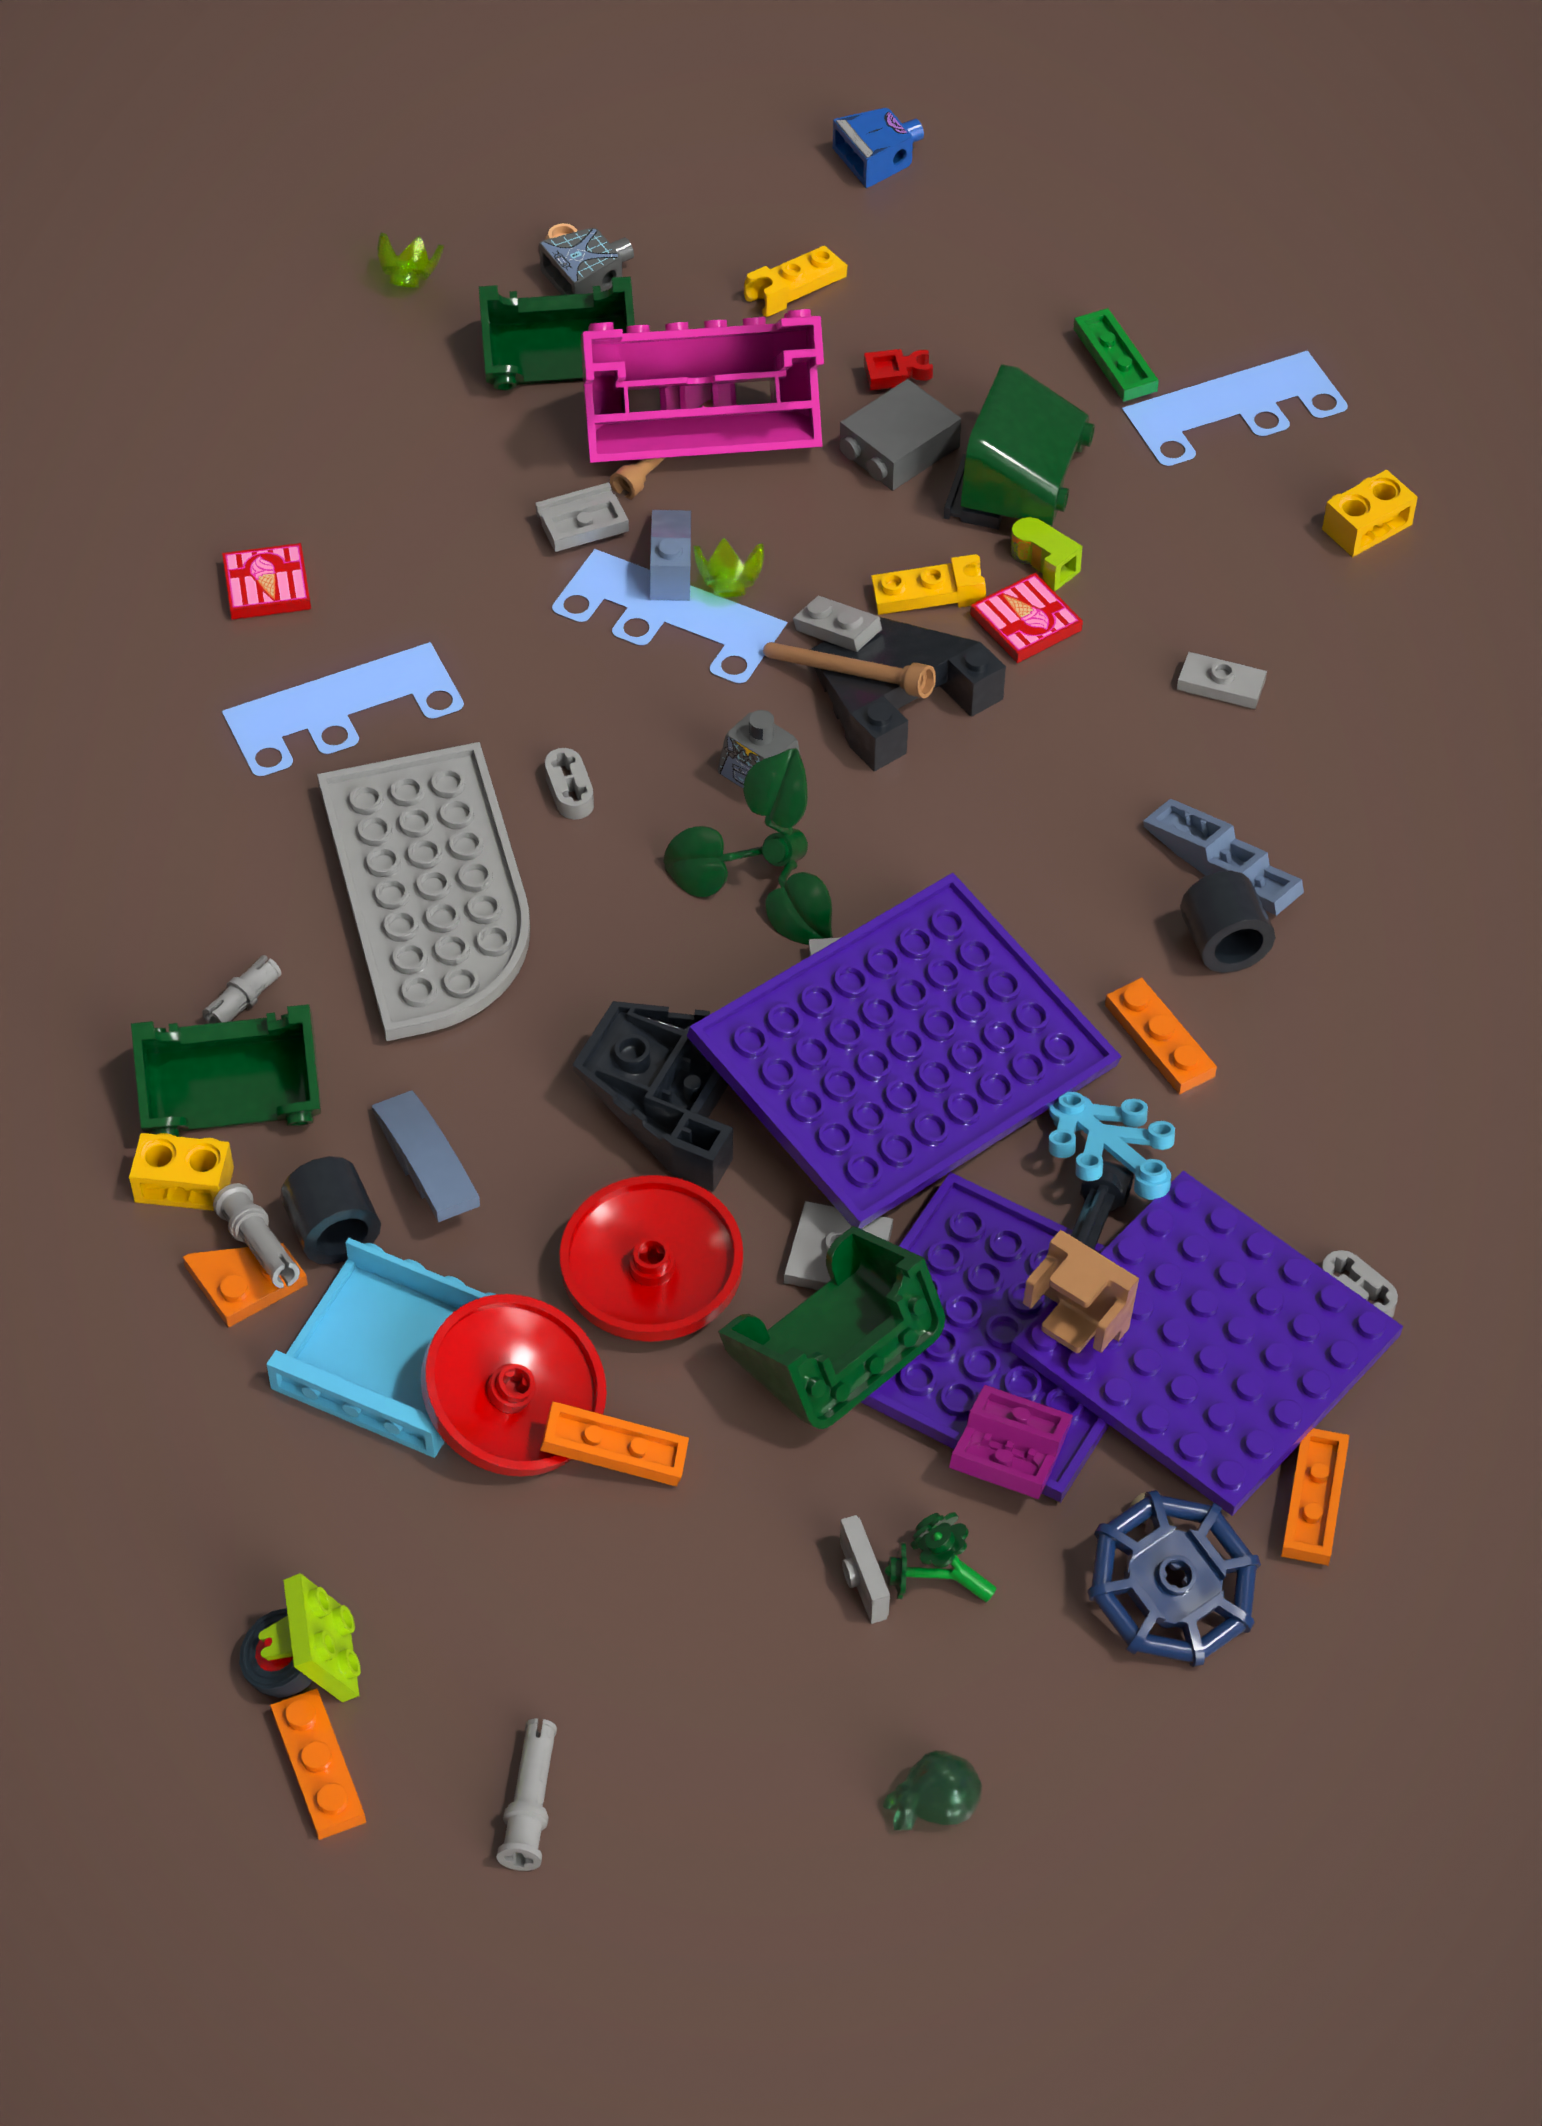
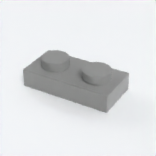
M819 595L793 618L796 631L858 652L882 630L879 616Z

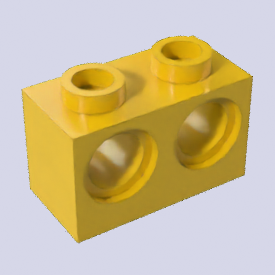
M1385 470L1372 478L1364 479L1359 485L1342 494L1334 495L1327 501L1322 530L1349 555L1354 557L1411 526L1418 497L1388 470Z
M141 1133L129 1175L135 1203L214 1211V1199L221 1189L230 1185L234 1170L230 1143L214 1138L196 1139L176 1137L168 1133L157 1135Z

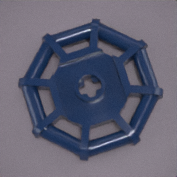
M1157 1490L1145 1493L1144 1499L1109 1523L1099 1524L1095 1530L1094 1535L1097 1538L1092 1586L1087 1589L1090 1601L1097 1603L1127 1644L1126 1650L1133 1655L1136 1652H1142L1186 1661L1192 1667L1204 1665L1205 1658L1239 1634L1251 1631L1255 1623L1251 1616L1256 1570L1261 1566L1259 1556L1252 1555L1220 1512L1222 1507L1218 1504L1213 1503L1210 1506L1162 1496ZM1167 1516L1200 1524L1197 1530L1189 1529L1188 1532L1175 1530L1177 1527L1169 1525ZM1147 1519L1152 1520L1155 1531L1139 1542L1125 1535ZM1209 1530L1231 1559L1223 1560L1206 1537ZM1115 1549H1119L1128 1555L1127 1566L1124 1570V1579L1112 1581ZM1169 1566L1173 1571L1181 1568L1185 1572L1186 1576L1181 1581L1184 1586L1183 1588H1178L1176 1585L1171 1586L1166 1581L1167 1573L1165 1567ZM1229 1573L1237 1574L1233 1604L1223 1598L1224 1590L1222 1591L1223 1580L1226 1578V1574ZM1127 1593L1145 1617L1139 1627L1115 1595ZM1213 1611L1225 1618L1224 1622L1200 1637L1197 1626L1198 1621ZM1155 1623L1164 1628L1178 1627L1182 1628L1185 1641L1152 1635L1149 1632Z

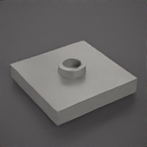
M805 1201L785 1270L784 1283L819 1290L831 1280L826 1267L827 1252L831 1244L852 1227L835 1207ZM880 1216L861 1229L889 1241L893 1229V1219Z

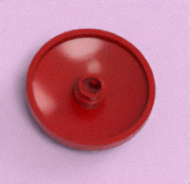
M660 1175L623 1179L591 1195L578 1207L568 1221L560 1245L562 1281L576 1309L598 1328L612 1335L635 1341L653 1342L676 1339L696 1332L708 1325L732 1301L740 1285L743 1273V1242L741 1233L727 1207L712 1193L692 1182Z
M496 1294L475 1299L454 1311L436 1331L428 1344L421 1368V1391L424 1405L439 1435L461 1457L482 1469L497 1474L519 1477L534 1476L555 1470L572 1460L567 1457L540 1451L548 1412L553 1401L604 1414L607 1395L606 1379L596 1348L582 1328L569 1316L554 1306L532 1297L515 1294Z

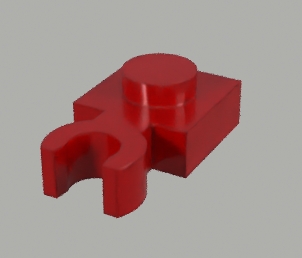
M901 349L864 353V368L870 390L894 388L908 378L919 381H927L933 378V364H929V350H917L911 353L910 356H903Z

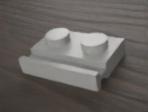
M609 482L535 503L536 515L538 518L540 517L542 527L555 552L629 531V520L616 495L612 493Z

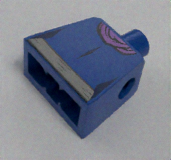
M888 108L833 119L832 148L865 188L871 187L909 167L912 163L913 143L924 138V130L918 119L901 123Z

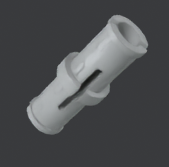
M262 955L240 977H233L226 984L227 989L202 1011L207 1023L230 1022L245 1008L251 1009L258 1002L257 997L261 992L281 976V970L277 963L271 958L268 960L266 955Z

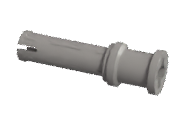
M234 1183L221 1189L214 1199L213 1207L221 1219L228 1221L231 1235L236 1240L245 1242L276 1287H284V1283L279 1276L285 1281L287 1287L294 1284L299 1278L300 1269L268 1228V1215L261 1206L253 1203V1194L248 1187L241 1183Z
M538 1718L530 1719L525 1724V1737L514 1802L505 1808L503 1821L507 1828L504 1844L498 1847L496 1858L500 1864L513 1870H535L540 1867L542 1862V1853L538 1850L541 1831L547 1827L549 1819L547 1811L543 1807L554 1737L557 1732L556 1725L546 1719H543L540 1737L539 1731H537Z

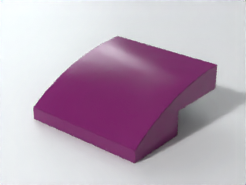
M984 1385L970 1410L967 1426L951 1455L949 1468L1039 1499L1058 1458L1073 1415Z

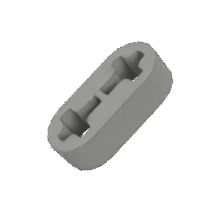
M558 748L551 751L545 759L546 781L557 810L568 819L575 820L587 817L594 808L593 787L582 758L576 751L569 748ZM565 766L567 770H570V775L564 776L560 767ZM574 791L579 801H574L572 797H569V792Z
M1333 1251L1325 1257L1322 1265L1323 1270L1367 1301L1368 1298L1373 1301L1378 1298L1383 1299V1304L1376 1302L1373 1305L1391 1318L1393 1317L1398 1294L1395 1287L1388 1280L1350 1251ZM1334 1270L1339 1273L1347 1270L1350 1272L1349 1277L1345 1274L1337 1277L1333 1275Z

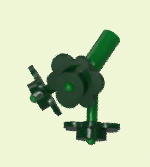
M956 1512L949 1513L946 1516L934 1513L924 1518L915 1528L916 1533L912 1537L914 1541L910 1546L913 1550L920 1548L922 1551L920 1560L923 1564L933 1563L937 1568L907 1567L906 1543H900L897 1557H889L888 1566L884 1572L887 1575L888 1586H895L897 1590V1599H903V1595H905L906 1577L954 1579L985 1603L993 1596L997 1587L962 1562L957 1556L967 1548L965 1539L969 1534V1530L963 1523L954 1524L959 1518ZM949 1564H951V1568H950V1569H944V1568H943V1567H946V1566H948Z

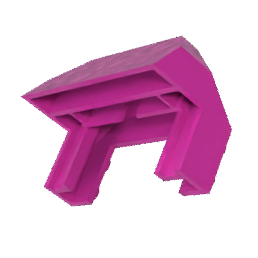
M811 309L790 310L784 314V318H781L775 324H766V317L742 319L743 326L727 327V320L704 321V328L689 329L688 322L665 324V331L650 332V325L626 326L627 333L624 334L623 329H614L613 322L590 324L589 331H584L581 334L584 402L590 463L822 447L817 368L824 364L821 316H811ZM769 381L771 403L737 405L735 383ZM659 388L660 411L629 413L628 390ZM712 399L713 407L701 406L707 400Z

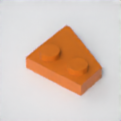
M284 1243L280 1244L300 1269L299 1278L289 1287H287L281 1276L279 1277L284 1283V1287H276L249 1247L190 1253L183 1256L185 1268L229 1328L308 1285L305 1272Z

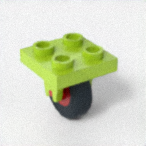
M301 1573L284 1579L287 1608L269 1612L259 1618L248 1630L240 1647L239 1664L243 1676L262 1694L277 1698L293 1696L307 1688L312 1681L342 1703L358 1697L357 1676L361 1673V1667L358 1657L353 1651L351 1633L355 1631V1623L350 1610L345 1605H341L334 1600L322 1587H318Z

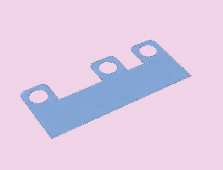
M1305 351L1129 405L1122 409L1158 461L1165 466H1171L1193 459L1196 455V451L1182 431L1241 414L1256 435L1267 436L1286 430L1290 426V422L1276 402L1299 396L1310 413L1317 418H1324L1343 412L1347 409L1348 405L1310 353ZM1318 394H1328L1336 399L1337 405L1332 410L1323 411L1314 407L1312 399ZM1260 412H1271L1278 417L1279 423L1274 428L1264 429L1256 425L1254 417ZM1176 441L1184 446L1185 453L1179 458H1168L1161 453L1160 447L1165 442Z
M597 549L593 550L552 605L555 613L577 622L587 621L603 599L625 606L627 609L612 628V633L618 638L637 645L648 644L664 622L721 643L724 647L710 665V671L714 675L735 683H744L749 679L765 656L763 653L765 644L775 642L788 623L691 585L690 601L650 600L649 569ZM580 595L588 599L589 607L582 613L574 614L565 610L564 601L570 596ZM640 618L649 624V631L643 636L632 637L625 633L624 624L630 619ZM729 656H739L745 659L747 668L741 674L731 675L723 671L721 663Z
M429 642L223 710L222 713L252 772L257 776H265L286 769L293 763V758L282 739L283 736L308 728L318 750L324 754H331L352 747L359 741V736L348 717L349 714L413 694L423 714L428 718L434 719L462 709L464 702L434 647ZM435 691L448 692L453 698L452 704L444 710L430 708L426 700ZM330 726H341L348 732L346 741L339 745L326 744L322 740L321 735ZM264 748H275L282 754L280 763L269 768L258 765L255 757Z

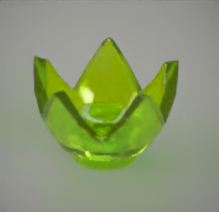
M381 232L377 246L378 260L382 271L390 275L389 283L402 287L418 288L420 280H427L435 270L445 245H438L434 255L429 260L423 240L418 236L397 256L387 234Z
M725 538L720 541L708 562L704 558L700 546L693 545L698 571L705 584L714 588V595L744 596L746 588L753 586L759 577L764 561L763 543L755 546L744 563L741 562Z

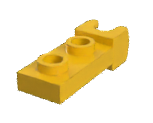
M824 245L772 269L764 266L748 273L744 283V297L749 302L765 299L762 315L769 317L785 310L787 303L845 278L848 265Z
M976 554L951 558V563L871 575L878 615L957 603L958 607L961 608L971 606V604L986 597L985 578L981 576L980 556Z

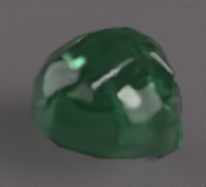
M935 1750L925 1754L910 1769L904 1782L887 1795L883 1807L888 1810H897L893 1820L894 1830H912L917 1817L941 1825L958 1824L968 1820L976 1811L981 1801L982 1784L976 1770L968 1760L947 1751Z

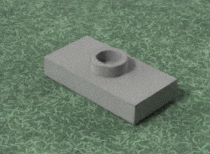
M1188 652L1178 679L1177 690L1256 709L1266 681L1267 671Z
M857 1515L841 1519L840 1545L846 1558L842 1560V1567L847 1584L850 1588L857 1587L871 1624L886 1620L889 1615L890 1593L860 1517L858 1518Z

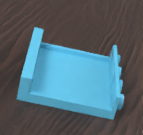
M348 1238L346 1241L347 1261L288 1352L285 1354L275 1350L267 1362L271 1389L435 1458L445 1441L432 1424L422 1397L421 1368L424 1354L436 1331L454 1311L475 1299L496 1294L480 1292L466 1286L458 1278L453 1276L444 1277L426 1270L420 1263L414 1260H402L387 1254L375 1244H363Z

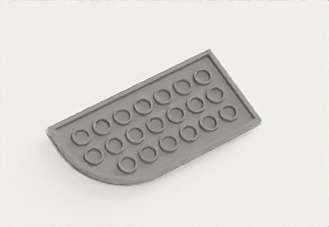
M480 742L317 774L321 797L386 1041L444 1029L460 1023L488 1007L511 985L524 963L530 941V915L524 887Z

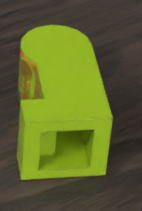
M1021 518L1013 524L1011 537L1012 557L1017 562L1030 564L1043 574V581L1054 592L1081 572L1082 546L1037 518Z

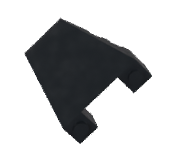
M879 617L882 630L858 652L827 641L810 649L898 668H904L913 663L930 665L936 673L934 689L940 686L971 717L1003 700L1006 666L981 642ZM815 668L824 691L828 692L833 703L835 716L842 723L849 747L874 772L907 754L908 720L897 709L919 697L908 695L898 684Z
M613 1001L573 1063V1071L673 1176L714 1192L733 1160V1128L709 1119L728 1083L687 1037L690 1026L709 1016L710 1011L695 1009L694 1015L669 1012V1007Z

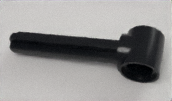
M1103 1160L1102 1176L1094 1181H1082L1080 1195L1084 1197L1085 1203L1071 1233L1072 1237L1091 1249H1095L1110 1211L1115 1210L1119 1206L1125 1207L1135 1175L1124 1165Z

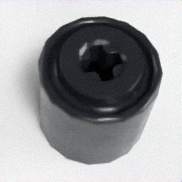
M1232 870L1210 874L1194 883L1183 895L1180 904L1182 917L1203 963L1210 970L1221 973L1240 971L1251 967L1263 959L1272 949L1276 939L1274 928L1252 881L1245 874Z
M327 1156L311 1160L299 1166L283 1183L280 1199L308 1259L318 1264L345 1262L348 1259L346 1250L348 1238L363 1244H373L379 1236L381 1229L379 1217L352 1162L343 1157Z

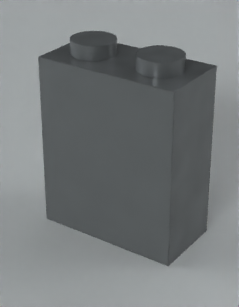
M906 379L840 422V451L846 458L853 460L869 472L872 478L882 482L893 491L960 447L961 418L912 381Z

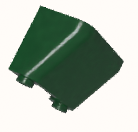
M631 276L612 278V287L601 292L600 286H593V293L517 298V291H510V298L499 295L498 285L478 286L485 376L487 383L494 385V388L497 390H511L516 388L517 385L582 381V332L589 331V326L593 323L613 322L614 329H623V334L627 333L626 326L635 325Z
M1001 364L969 438L965 458L961 507L1018 519L1026 517L1037 518L1052 526L1057 512H1064L1067 506L1069 488H1064L1063 484L1075 452L1081 453L1084 446H1091L1095 424L1089 423V415L1020 368Z
M310 1005L288 1006V1014L281 1015L280 1020H277L276 1014L273 1012L266 1013L267 1018L184 1027H179L178 1023L169 1024V1032H166V1028H154L153 1021L131 1023L141 1130L147 1134L168 1133L180 1137L179 1132L282 1120H286L287 1126L312 1124L313 1116L321 1114L313 1016Z
M852 1226L831 1244L827 1252L826 1267L831 1280L767 1330L761 1319L751 1314H742L718 1331L725 1350L735 1361L800 1420L818 1429H825L836 1423L931 1346L940 1337L945 1324L944 1310L924 1257L855 1226Z

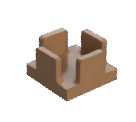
M1060 1230L1050 1241L1046 1258L1027 1279L1023 1304L1032 1308L1044 1294L1058 1303V1305L1043 1321L1042 1332L1075 1353H1080L1095 1335L1093 1348L1102 1353L1113 1338L1119 1342L1129 1330L1139 1278Z

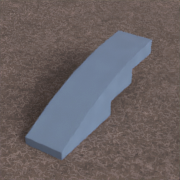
M1169 799L1143 820L1144 828L1205 876L1231 870L1245 874L1252 881L1264 909L1276 916L1304 893L1302 879L1270 866L1268 852L1236 839L1234 826L1173 799Z
M413 1090L371 1105L372 1111L405 1175H410L421 1198H426L438 1222L480 1207L479 1195L443 1132Z

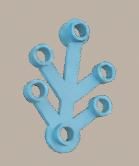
M1067 1092L1059 1097L1058 1102L1049 1107V1114L1057 1127V1130L1049 1135V1152L1058 1158L1072 1156L1076 1151V1135L1074 1133L1075 1131L1083 1130L1088 1136L1084 1153L1076 1157L1075 1173L1078 1178L1085 1181H1094L1102 1176V1154L1105 1149L1135 1174V1193L1141 1198L1154 1200L1165 1196L1169 1192L1171 1172L1164 1162L1157 1159L1146 1160L1127 1143L1148 1145L1159 1150L1169 1149L1174 1145L1175 1127L1166 1121H1156L1151 1123L1148 1129L1133 1128L1140 1127L1147 1122L1148 1106L1140 1099H1128L1121 1104V1107L1093 1104L1090 1099L1080 1093ZM1099 1120L1122 1122L1129 1127L1102 1124Z

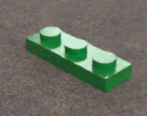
M1109 308L1074 318V331L1123 402L1158 391V378Z

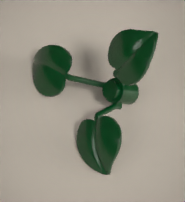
M791 748L753 765L744 780L743 792L748 807L753 813L766 816L765 825L777 831L766 837L763 846L723 854L724 842L722 835L713 828L695 826L680 832L671 840L666 848L663 862L666 871L679 887L696 897L714 895L724 887L728 877L727 867L724 862L763 855L771 865L784 866L778 878L781 888L771 891L766 897V913L772 926L782 936L794 942L809 945L810 939L833 938L831 928L832 902L826 885L816 875L799 872L788 878L791 871L797 868L796 861L801 860L808 850V842L805 835L800 830L792 828L804 816L808 791L806 773L797 748Z

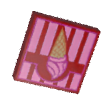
M301 543L222 553L232 620L311 609Z
M1036 573L971 604L970 615L1016 663L1082 631L1083 620Z

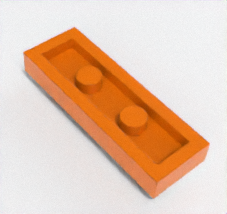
M1142 977L1106 995L1105 1006L1179 1095L1215 1077L1217 1069L1215 1063Z
M553 1401L548 1412L540 1451L677 1487L682 1477L689 1437Z
M1313 1428L1300 1442L1281 1557L1329 1566L1350 1435Z
M316 1688L271 1704L273 1718L318 1840L366 1823L364 1810L318 1689Z

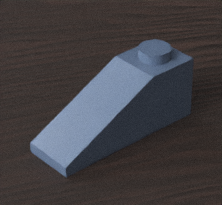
M652 510L650 600L690 601L691 511Z

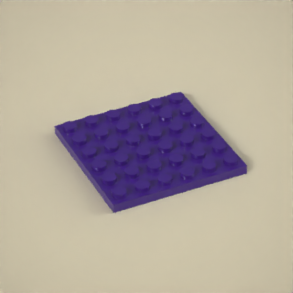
M1182 1171L1171 1182L1169 1192L1161 1198L1154 1199L1100 1253L1139 1278L1129 1330L1118 1342L1113 1338L1103 1352L1100 1353L1093 1348L1094 1335L1080 1353L1073 1352L1041 1330L1043 1321L1058 1305V1303L1052 1301L1012 1341L1010 1351L1233 1516L1294 1451L1304 1437L1321 1422L1400 1337L1403 1326L1188 1173Z
M950 1172L899 1245L908 1251L924 1257L944 1310V1329L940 1337L931 1346L861 1401V1403L955 1449L967 1426L970 1410L984 1385L1071 1414L1073 1418L1068 1433L1042 1491V1494L1061 1503L1106 1432L1109 1424L1010 1350L1012 1341L1053 1301L1043 1294L1032 1308L1024 1305L1023 1298L1027 1279L1046 1258L1050 1241L1062 1230L1071 1236L1073 1230ZM1097 1242L1094 1250L1100 1254L1106 1246Z

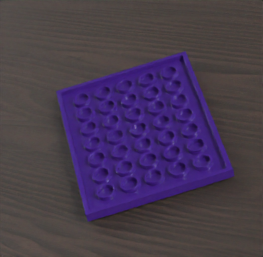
M954 873L947 875L691 1025L687 1034L691 1042L848 1223L860 1229L1044 1113L1051 1105L1058 1102L1060 1096L1067 1092H1077L1118 1065L1122 1057Z

